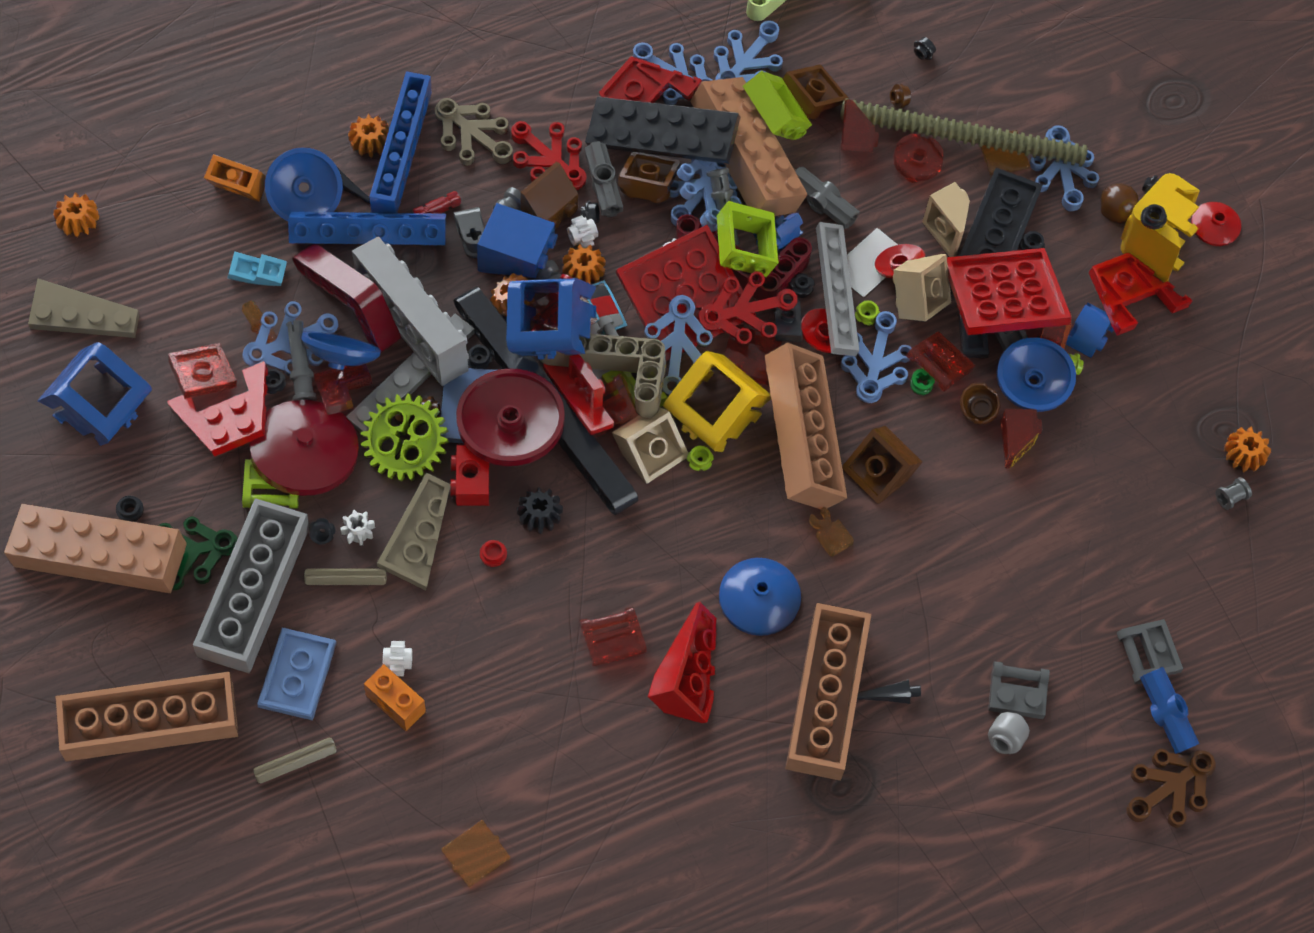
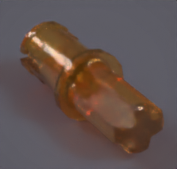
M250 300L242 305V312L251 324V331L256 332L258 335L261 327L260 320L263 314L256 303ZM265 317L264 321L270 324V319ZM272 328L270 329L266 344L277 339V335Z

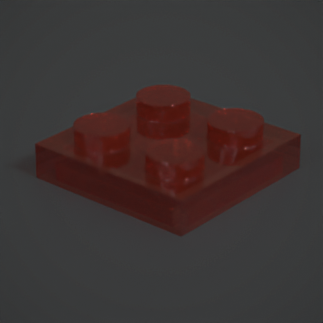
M749 329L752 333V339L744 345L739 344L730 335L724 356L755 382L769 385L765 355L781 347L782 341H775V336L769 339L764 338L758 330ZM740 332V339L746 341L748 339L747 333Z
M220 343L168 354V362L184 399L236 388L237 380Z

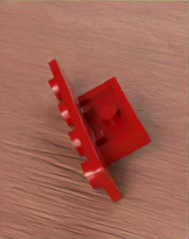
M580 354L569 356V367L543 364L544 371L591 435L614 427V421L602 406L605 386L601 379H597L590 364L585 362Z

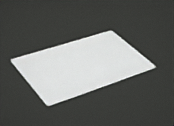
M878 228L847 254L851 287L863 297L886 278L875 269L876 257L885 249L898 245Z

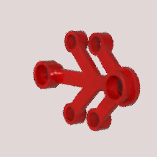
M524 121L516 122L511 128L512 140L518 144L527 143L541 155L528 156L524 151H517L513 155V164L516 168L534 167L531 170V181L533 182L538 178L534 176L535 174L545 172V169L542 167H551L557 161L561 164L576 190L584 186L587 176L585 171L579 167V153L582 150V142L579 138L572 137L567 141V151L570 153L568 166L561 159L562 137L564 136V125L562 123L554 122L549 127V135L552 138V148L550 150L531 133L529 124ZM559 129L560 132H554L553 130ZM575 144L578 147L572 148L571 145ZM518 158H523L524 161L520 162V161H517V159H518Z
M755 271L749 275L748 283L735 305L724 308L730 295L735 293L740 286L736 278L729 277L723 282V289L714 304H707L700 310L699 322L707 330L722 329L733 336L739 344L744 345L751 341V331L747 328L739 329L726 320L737 317L758 330L764 338L769 339L776 335V325L772 322L765 323L751 313L776 307L780 310L788 311L796 306L798 298L793 290L784 289L776 297L748 303L756 289L763 285L765 281L764 275L759 271ZM753 275L760 277L759 284L752 282ZM728 281L735 283L734 290L727 288ZM784 295L791 296L792 301L790 304L783 301ZM709 312H714L716 314V321H710L708 319ZM765 326L772 327L773 333L771 335L765 333ZM740 332L747 333L748 339L746 341L740 339Z

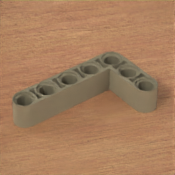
M590 334L589 339L579 336V340L582 341L585 354H580L585 362L590 364L592 369L637 372L634 390L636 412L645 418L655 416L660 408L666 369L665 345L663 342L657 339ZM556 351L554 359H547L548 355H546L544 359H540V362L546 365L569 367V356L572 355H565Z

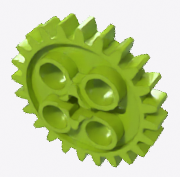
M408 393L405 401H402L399 394H396L395 402L393 403L386 397V406L383 407L377 403L376 407L379 412L376 414L369 411V415L373 418L372 421L363 422L369 430L361 432L362 436L368 438L367 441L361 443V446L370 448L364 455L366 458L374 457L370 462L372 467L380 464L378 468L380 474L388 470L389 479H392L397 473L398 480L400 481L404 480L405 474H408L409 479L414 481L415 473L417 472L423 478L425 476L423 469L427 468L432 472L434 471L431 465L433 461L441 464V460L437 457L438 453L446 454V450L441 447V444H447L449 440L442 437V435L449 432L446 427H440L446 420L444 417L436 418L440 412L438 408L430 411L432 403L429 400L422 405L421 396H418L413 402L411 395ZM395 415H403L404 419L400 426H391V419ZM412 415H414L415 418L410 424V427L408 428L409 419ZM422 423L428 424L429 429L425 435L420 436L416 434L418 425ZM407 433L411 438L403 442L399 437ZM388 439L393 440L394 447L392 450L383 452L381 448L382 443ZM401 448L400 458L396 460L395 456L398 454ZM410 449H419L417 459L413 461L407 460L406 455Z

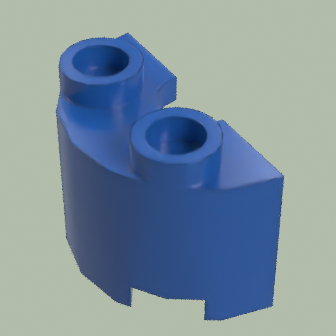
M799 213L789 214L785 218L783 215L775 216L778 253L794 238H798L803 234V231L800 230V225L803 224Z
M1087 303L1076 319L1075 325L1064 344L1092 358L1096 350L1101 352L1108 340L1104 335L1107 331H1114L1107 313Z

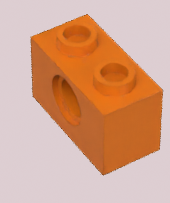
M213 154L204 179L215 187L260 202L265 189L266 176L257 169Z
M384 664L364 683L366 696L405 731L426 712L425 700Z

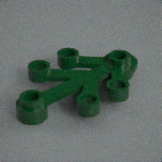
M196 517L185 519L183 526L187 534H198L208 541L197 543L182 534L187 545L176 576L180 581L173 585L172 590L181 589L184 585L183 578L200 554L210 552L203 565L196 567L194 570V578L197 583H208L211 580V571L220 558L232 554L238 540L237 536L232 531L225 529L216 532L201 524ZM161 523L158 525L161 527L172 528V526L169 523ZM190 523L197 524V526L194 529L188 528V525ZM223 541H228L229 545L226 547H221L220 543ZM203 571H204V572H207V576H206V577H204V578H199V577H198V574H199L200 572H203Z

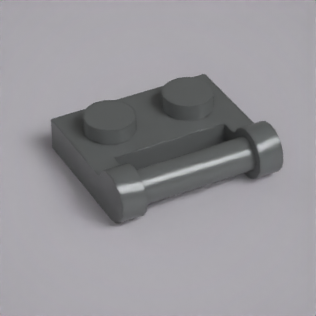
M1165 619L1124 628L1117 632V637L1120 642H1123L1134 674L1132 677L1135 684H1142L1141 676L1161 667H1164L1167 676L1182 672L1183 666ZM1140 637L1151 667L1150 669L1144 670L1133 638Z
M994 661L991 673L988 711L999 713L1011 712L1025 717L1044 719L1050 675L1049 669L1041 668L1040 671L1005 666L1003 662ZM1001 676L1036 681L1038 686L1033 688L1002 683Z

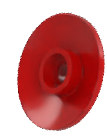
M1207 202L1200 205L1191 218V224L1194 223L1198 228L1195 235L1203 242L1213 246H1225L1234 242L1241 231V220L1238 214L1231 207L1220 202Z
M895 245L885 249L876 257L875 269L880 275L893 278L894 269L906 261L924 258L925 253L916 245Z
M826 309L810 310L801 321L802 335L813 348L821 352L831 353Z

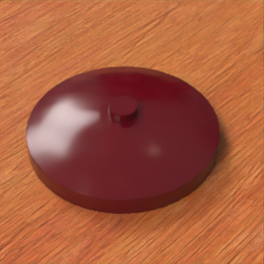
M513 368L492 371L473 381L463 392L456 412L458 432L465 446L480 459L501 466L524 465L546 455L559 441L565 421L563 402L555 387L538 374Z
M293 400L278 404L266 411L265 435L250 442L249 452L254 469L270 486L285 493L308 496L328 492L338 487L350 476L357 462L359 443L357 433L351 422L334 407L313 400Z

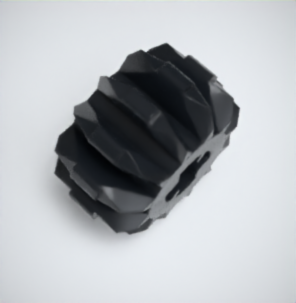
M540 487L537 488L536 493L528 489L526 497H520V506L517 507V515L521 516L519 518L520 524H528L527 529L529 532L534 528H538V532L541 534L544 527L552 531L553 523L559 524L561 521L560 514L563 513V506L559 504V496H552L551 489H548L545 493L542 492Z

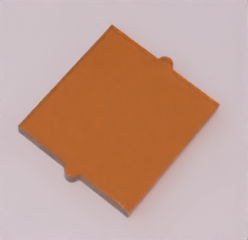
M985 145L980 147L990 175H993L995 168L1010 173L1030 168V163L1025 153L1018 155L1015 151L1009 153V150L1002 152L1000 148L994 150V147L987 149Z
M483 820L441 848L443 854L452 864V871H457L468 887H471L510 859L508 853L499 843V836H494Z

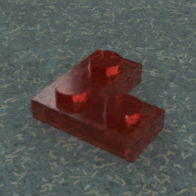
M366 363L360 366H345L344 370L333 368L314 374V381L327 415L353 408L352 399L348 391L372 384L371 375Z

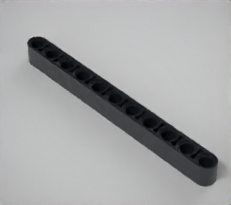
M475 286L453 300L461 317L474 328V334L483 346L491 352L493 359L501 369L527 370L545 378L555 387L532 356H520L508 350L506 340L507 323L480 288ZM558 391L564 406L565 421L562 435L557 443L613 515H617L639 501L637 493L595 437L587 431Z

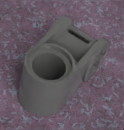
M475 207L453 212L457 232L460 234L466 255L477 258V244L484 231L480 208Z

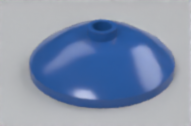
M311 148L288 150L278 156L267 171L265 179L267 200L275 213L288 221L291 212H334L342 196L343 184L337 166L327 155ZM301 183H307L309 185V190L307 192H301L299 190V185Z
M306 331L302 333L301 337L304 345L315 356L329 362L328 366L334 369L344 370L345 366L363 365L374 361L380 357L381 353L380 348L370 343L337 334Z
M1025 338L1016 341L1004 351L997 367V380L1001 391L1013 404L1028 411L1043 412L1059 407L1069 398L1075 386L1076 370L1069 354L1058 344L1043 338ZM1029 379L1036 380L1037 384H1031Z
M751 558L737 563L725 574L720 585L719 603L726 619L737 629L751 635H771L785 629L795 619L801 603V591L795 576L784 565L771 559ZM763 586L766 588V591L760 592L757 587Z

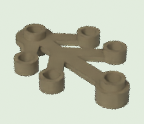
M444 98L435 106V116L443 122L441 147L444 150L452 151L456 147L453 123L461 128L462 150L459 153V158L463 165H471L475 160L471 137L491 151L493 159L497 163L506 164L512 159L513 148L510 143L506 141L496 143L481 131L494 130L497 134H505L509 129L508 120L504 117L488 119L490 117V107L488 104L479 103L477 105L458 106L454 100ZM480 110H486L487 112H485V113H480L479 111H480ZM476 115L479 120H467L463 116ZM499 124H504L505 126H504V127H498L497 125H499ZM449 140L452 141V143L446 144L445 141ZM464 155H470L471 157H470V158H464L463 156H464Z

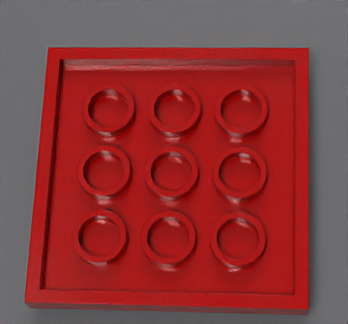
M708 224L615 271L644 327L649 323H655L668 313L671 300L679 295H685L692 299L695 304L693 315L699 321L700 310L707 304H714L723 289V282L729 277L736 278L731 268L720 266L719 245ZM728 281L727 288L734 290L735 283ZM739 286L735 293L730 295L724 308L735 305L743 292L741 286ZM680 304L677 306V311L685 313L686 307ZM714 312L708 313V319L716 321V314ZM737 317L726 319L736 327L745 323ZM675 321L663 328L656 339L662 341L674 331ZM685 323L684 333L695 347L699 346L696 341L697 335ZM649 327L648 333L652 336L656 335L657 329ZM720 328L708 330L713 338L725 333ZM701 334L700 340L705 343L709 341V337L707 334ZM672 346L665 351L666 362L670 361Z
M1045 248L947 257L948 279L967 335L1070 325L1071 314Z

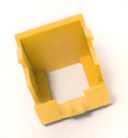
M1171 173L1163 175L1135 205L1132 214L1127 219L1121 236L1122 243L1120 249L1122 253L1126 254L1129 252L1155 271L1154 276L1163 282H1167L1172 270L1178 272L1185 263L1178 258L1185 240L1180 238L1178 232L1173 228H1177L1190 238L1198 230L1197 226L1194 223L1191 224L1188 220L1199 208L1194 203L1200 190L1178 175ZM1151 204L1162 206L1167 214V221L1160 229H1149L1141 222L1140 216L1143 209Z
M706 351L695 361L671 392L663 407L683 423L681 430L684 433L689 432L691 439L695 440L699 437L714 451L723 452L728 438L737 439L750 422L756 423L762 415L761 411L751 408L763 407L771 400L770 393L726 356ZM716 366L734 381L741 390L712 426L685 401L692 396L703 381L708 382L714 374L710 369Z

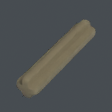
M306 569L304 573V581L307 585H384L387 580L385 569Z
M326 738L253 769L254 775L258 783H264L336 753V746L332 738Z

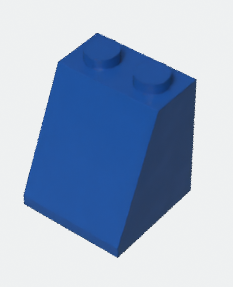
M496 203L477 244L478 271L502 275L515 273L523 277L536 278L539 269L544 270L546 266L548 249H553L556 244L558 235L555 234V223Z

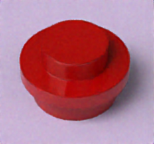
M490 540L484 543L480 549V559L487 566H500L507 558L506 547L497 540Z

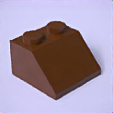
M557 161L521 191V211L554 222L555 230L559 227L562 220L574 215L578 209V192L561 164Z
M887 426L871 430L843 464L842 469L877 504H880L907 482L923 462Z

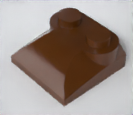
M821 64L788 71L783 77V81L808 119L818 118L822 111L842 105L843 101L848 98Z
M631 152L618 177L620 190L630 198L637 197L654 203H661L670 197V188L677 175L681 161L646 153Z

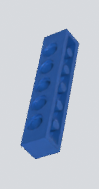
M407 71L405 73L370 193L371 213H398L432 94L431 76Z
M291 212L288 217L289 243L365 244L379 236L385 244H446V214Z

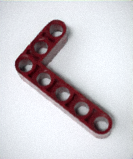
M688 214L679 217L676 224L675 239H679L703 227L700 220ZM714 231L712 234L719 245L718 232ZM794 238L778 255V264L765 277L763 285L756 289L752 297L759 301L776 297L780 291L787 289L790 281L797 274L802 273L808 266L812 251L811 243L805 238ZM735 245V249L742 250L741 248ZM732 269L741 288L744 290L748 283L749 275L744 274V271ZM753 275L752 282L759 284L760 277Z
M312 243L292 257L294 265L302 275L353 309L368 343L380 348L381 353L401 339L400 332L384 296L375 283L315 243Z

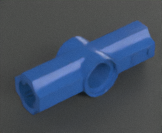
M1164 667L1141 676L1140 679L1152 702V716L1155 722L1164 728L1175 753H1180L1200 744L1187 718L1188 707L1181 695L1175 693Z

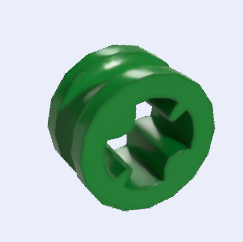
M917 369L910 380L911 390L918 395L930 393L935 383L934 374L927 369ZM920 378L922 381L927 380V384H918V379Z

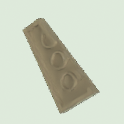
M37 279L28 325L30 329L135 338L139 311L58 284Z
M428 473L425 474L379 558L377 567L385 569L387 572L426 590L451 484Z

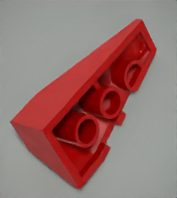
M701 602L696 603L657 669L648 698L666 714L703 724L708 721L714 701V691L710 689V676L715 675V666L711 665V651L716 649L717 618Z

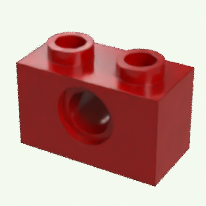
M457 445L456 455H451V471H456V479H451V496H456V506H489V462L474 455L465 445ZM467 473L476 474L473 478H466L464 475Z

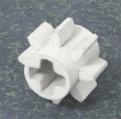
M583 215L571 219L573 225L567 228L571 243L574 246L581 244L583 248H587L590 244L593 246V240L598 237V230L592 219L587 220Z
M353 510V514L349 517L343 516V523L346 526L340 528L341 534H348L347 540L349 544L354 541L363 545V541L367 538H373L371 529L375 528L374 520L368 521V512L362 514Z
M391 641L390 648L383 649V664L397 676H404L405 669H412V648H405V641Z

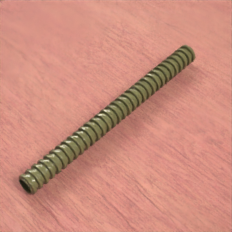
M849 98L843 101L840 115L841 120L847 118L849 122L857 120L856 123L862 121L867 125L870 120L872 125L878 124L880 128L887 126V129L893 127L895 131L902 129V132H906L908 130L910 134L918 132L917 135H921V133H924L926 137L929 135H933V138L939 136L941 140L948 138V141H952L954 139L956 143L963 141V144L969 142L972 146L975 144H979V147L985 145L987 149L994 147V150H998L1000 148L1002 152L1009 150V153L1015 151L1018 155L1021 153H1025V156L1031 154L1033 158L1040 156V159H1044L1046 157L1048 161L1055 159V162L1061 160L1064 164L1071 162V165H1075L1077 163L1079 167L1084 165L1088 149L1085 144L1083 146H1079V143L1072 145L1069 141L1066 144L1063 143V140L1056 142L1054 138H1052V141L1048 140V137L1041 139L1039 135L1033 137L1032 134L1025 136L1023 132L1020 135L1017 134V131L1010 133L1008 129L1006 131H1002V128L995 130L992 126L986 128V125L979 127L977 123L974 126L971 125V122L964 124L962 120L960 122H956V119L948 121L946 117L943 120L940 119V116L933 118L931 114L928 117L925 116V113L918 115V112L915 111L914 114L910 113V110L902 112L900 108L898 111L894 107L887 109L885 105L882 108L879 107V104L872 106V103H868L866 105L864 101L856 103L857 100H853L854 102H851Z

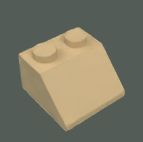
M956 182L930 195L923 218V224L949 257H956L970 203L966 191L960 189Z
M946 254L909 260L894 269L893 282L896 287V307L898 308L900 319L927 321L951 303Z
M659 408L655 416L645 418L639 415L612 432L622 455L646 484L685 460L688 455V451L670 411Z

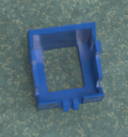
M578 278L510 281L507 295L506 340L508 350L520 356H538L539 360L544 359L546 355H548L547 359H554L556 351L565 355L585 354L579 336L586 339L590 338L591 318H596V305L580 300V296L591 299L596 286ZM559 292L558 330L530 331V320H536V308L524 304V300L532 301L535 293Z
M96 342L78 352L38 399V402L51 409L62 406L63 408L55 411L52 416L61 424L64 421L68 422L83 436L94 433L98 444L102 446L109 443L122 426L130 427V420H135L138 417L135 410L152 391V387L109 348ZM89 360H97L98 362L94 367L100 373L104 374L107 372L123 387L127 386L129 388L106 417L70 387L71 381Z

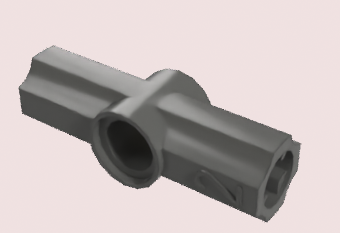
M600 141L592 142L584 148L592 178V188L596 193L601 214L607 217L617 216V214L623 212V205L615 179V169L611 165L606 144Z
M799 167L795 170L807 192L805 198L811 209L818 214L825 213L836 223L843 225L844 229H849L859 217L860 211L841 197L838 188L829 181L823 183L805 167Z

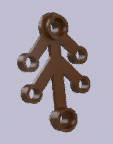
M1158 749L1153 754L1152 762L1156 767L1164 768L1168 764L1186 767L1180 773L1151 769L1143 764L1136 765L1131 771V778L1136 783L1151 780L1165 784L1146 798H1133L1126 808L1128 817L1135 822L1146 820L1151 813V808L1173 793L1172 811L1168 815L1167 820L1172 827H1181L1187 819L1184 812L1186 782L1193 777L1194 795L1189 799L1188 804L1194 812L1203 811L1208 804L1205 796L1206 777L1212 775L1216 768L1214 757L1207 751L1197 750L1190 756L1169 753L1165 749ZM1157 755H1163L1166 762L1159 761ZM1196 762H1202L1205 765V769L1199 768ZM1136 770L1143 771L1145 777H1139L1136 774ZM1194 799L1201 800L1202 806H1197L1194 803ZM1133 808H1139L1142 811V815H1136L1133 812ZM1173 814L1179 815L1181 822H1176L1173 819Z

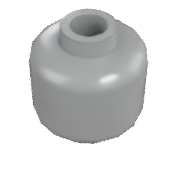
M1005 712L995 719L989 729L988 738L991 746L997 752L1013 754L1022 748L1029 736L1030 730L1021 715Z

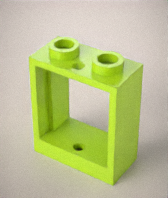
M760 71L743 85L744 90L774 135L797 140L803 137L807 132L806 130L812 126L781 77Z
M728 201L717 214L720 266L748 273L759 271L764 277H767L778 264L774 213ZM734 228L757 234L759 255L735 249Z

